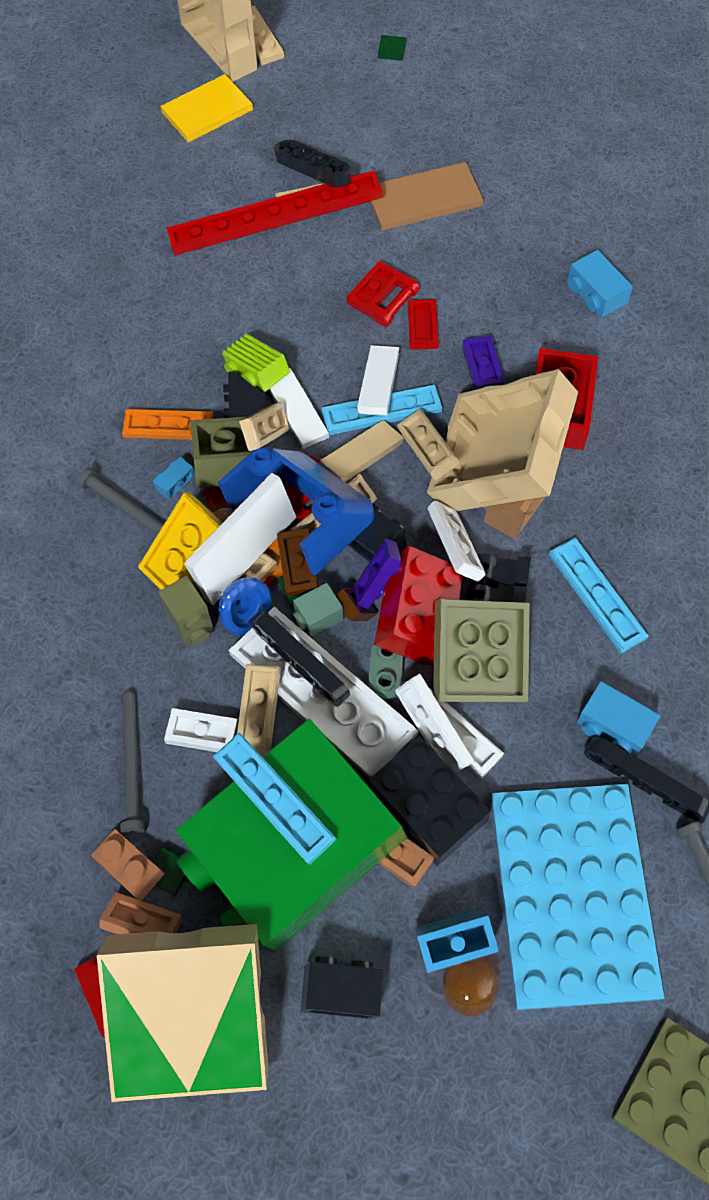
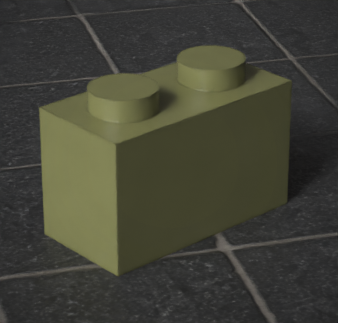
M187 576L158 591L166 616L186 647L192 643L199 645L210 637V633L214 629L207 605Z

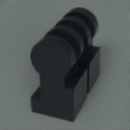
M478 554L477 556L486 575L479 582L469 578L471 585L467 588L466 595L469 598L468 600L525 603L531 557L518 556V560L496 558L489 554Z

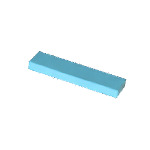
M435 384L392 393L388 415L358 413L357 406L359 400L321 407L329 435L371 427L382 420L386 423L405 420L418 409H421L425 415L442 412V405Z
M576 537L549 551L548 555L620 654L648 638V634Z
M240 732L212 756L307 864L310 865L337 840Z

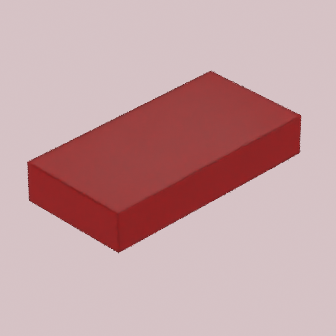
M436 299L408 300L410 350L438 349Z

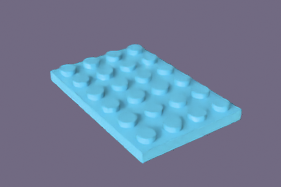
M628 784L492 793L491 802L516 1010L665 999Z

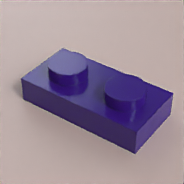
M491 335L463 340L462 349L474 390L504 385L505 380Z
M385 538L354 585L357 605L369 609L374 600L382 596L385 584L391 575H395L401 566V558L396 542Z

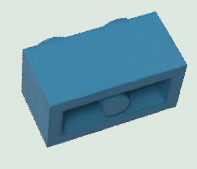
M179 457L177 460L172 461L167 469L155 477L153 480L155 489L169 500L195 476L194 468L183 458Z

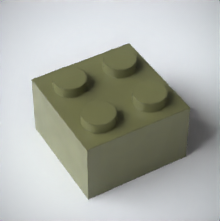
M246 417L190 420L196 488L218 487V481L254 451H248L239 422Z

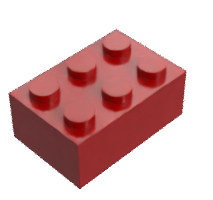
M539 348L534 375L559 369L578 391L563 447L584 450L590 431L599 356Z
M408 546L399 552L401 566L395 575H391L385 584L374 646L425 665H433L435 600H459L463 575L456 573L451 563Z

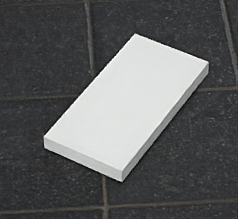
M271 473L184 563L205 601L211 605H214L223 596L224 590L232 582L238 580L276 540L277 533H282L296 518L279 476Z

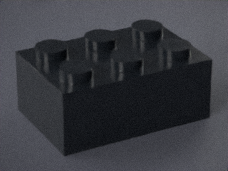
M420 736L414 739L368 779V787L415 843L434 857V863L437 867L488 821L491 810Z

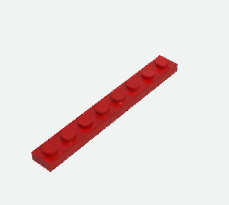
M373 170L351 176V182L342 187H331L322 184L170 226L166 229L174 256L377 200L383 198L382 189Z

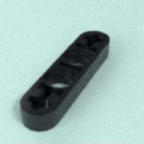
M283 140L274 146L277 162L331 187H342L351 182L349 164L294 140Z
M261 609L249 619L248 622L255 633L331 704L339 707L351 695L346 685L266 611Z
M593 737L584 751L588 759L619 777L621 775L633 781L632 785L651 795L653 793L663 799L662 803L689 819L699 823L705 822L709 814V801L705 797L601 737Z

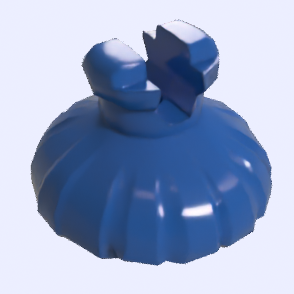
M245 577L232 582L215 604L218 607L223 627L235 636H244L252 628L248 622L249 619L261 609L268 613L271 610L272 599L267 585L257 578Z

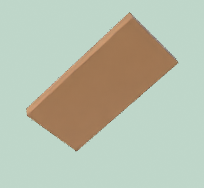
M466 162L380 182L383 198L370 201V205L380 229L383 231L483 206L484 200Z

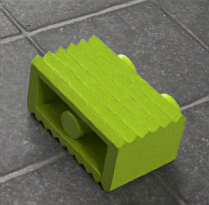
M247 333L222 352L226 362L224 364L226 371L236 372L262 393H265L290 373L284 354Z

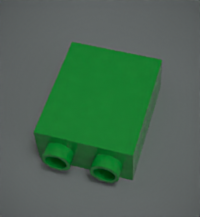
M310 718L263 757L337 839L310 865L307 864L235 781L175 830L189 848L176 859L177 864L187 878L201 893H204L216 883L232 904L219 915L223 925L257 924L258 940H260L263 946L275 951L299 933L407 839L399 822Z

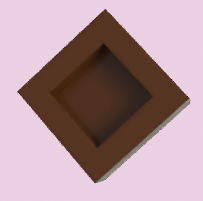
M343 588L336 595V598L343 607V614L352 621H368L377 614L372 605L369 609L357 605L355 589Z

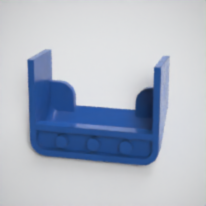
M261 447L251 452L218 481L232 513L271 473L281 477L313 500L312 513L321 525L304 539L300 546L309 571L314 576L367 528L375 517L372 502L367 497L299 451Z

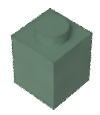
M327 583L293 600L295 613L291 614L295 625L301 630L305 629L310 637L343 620V607Z

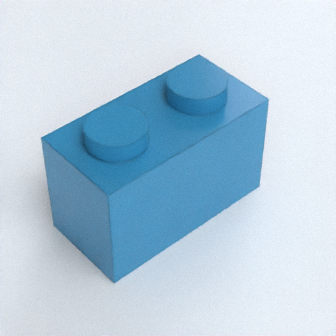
M599 250L579 259L570 266L567 280L569 288L572 292H578L583 297L590 311H596L602 318L628 303L633 286Z
M601 681L583 709L577 723L582 726V731L588 736L604 738L637 757L661 715Z
M483 907L414 928L427 973L499 952L489 916Z

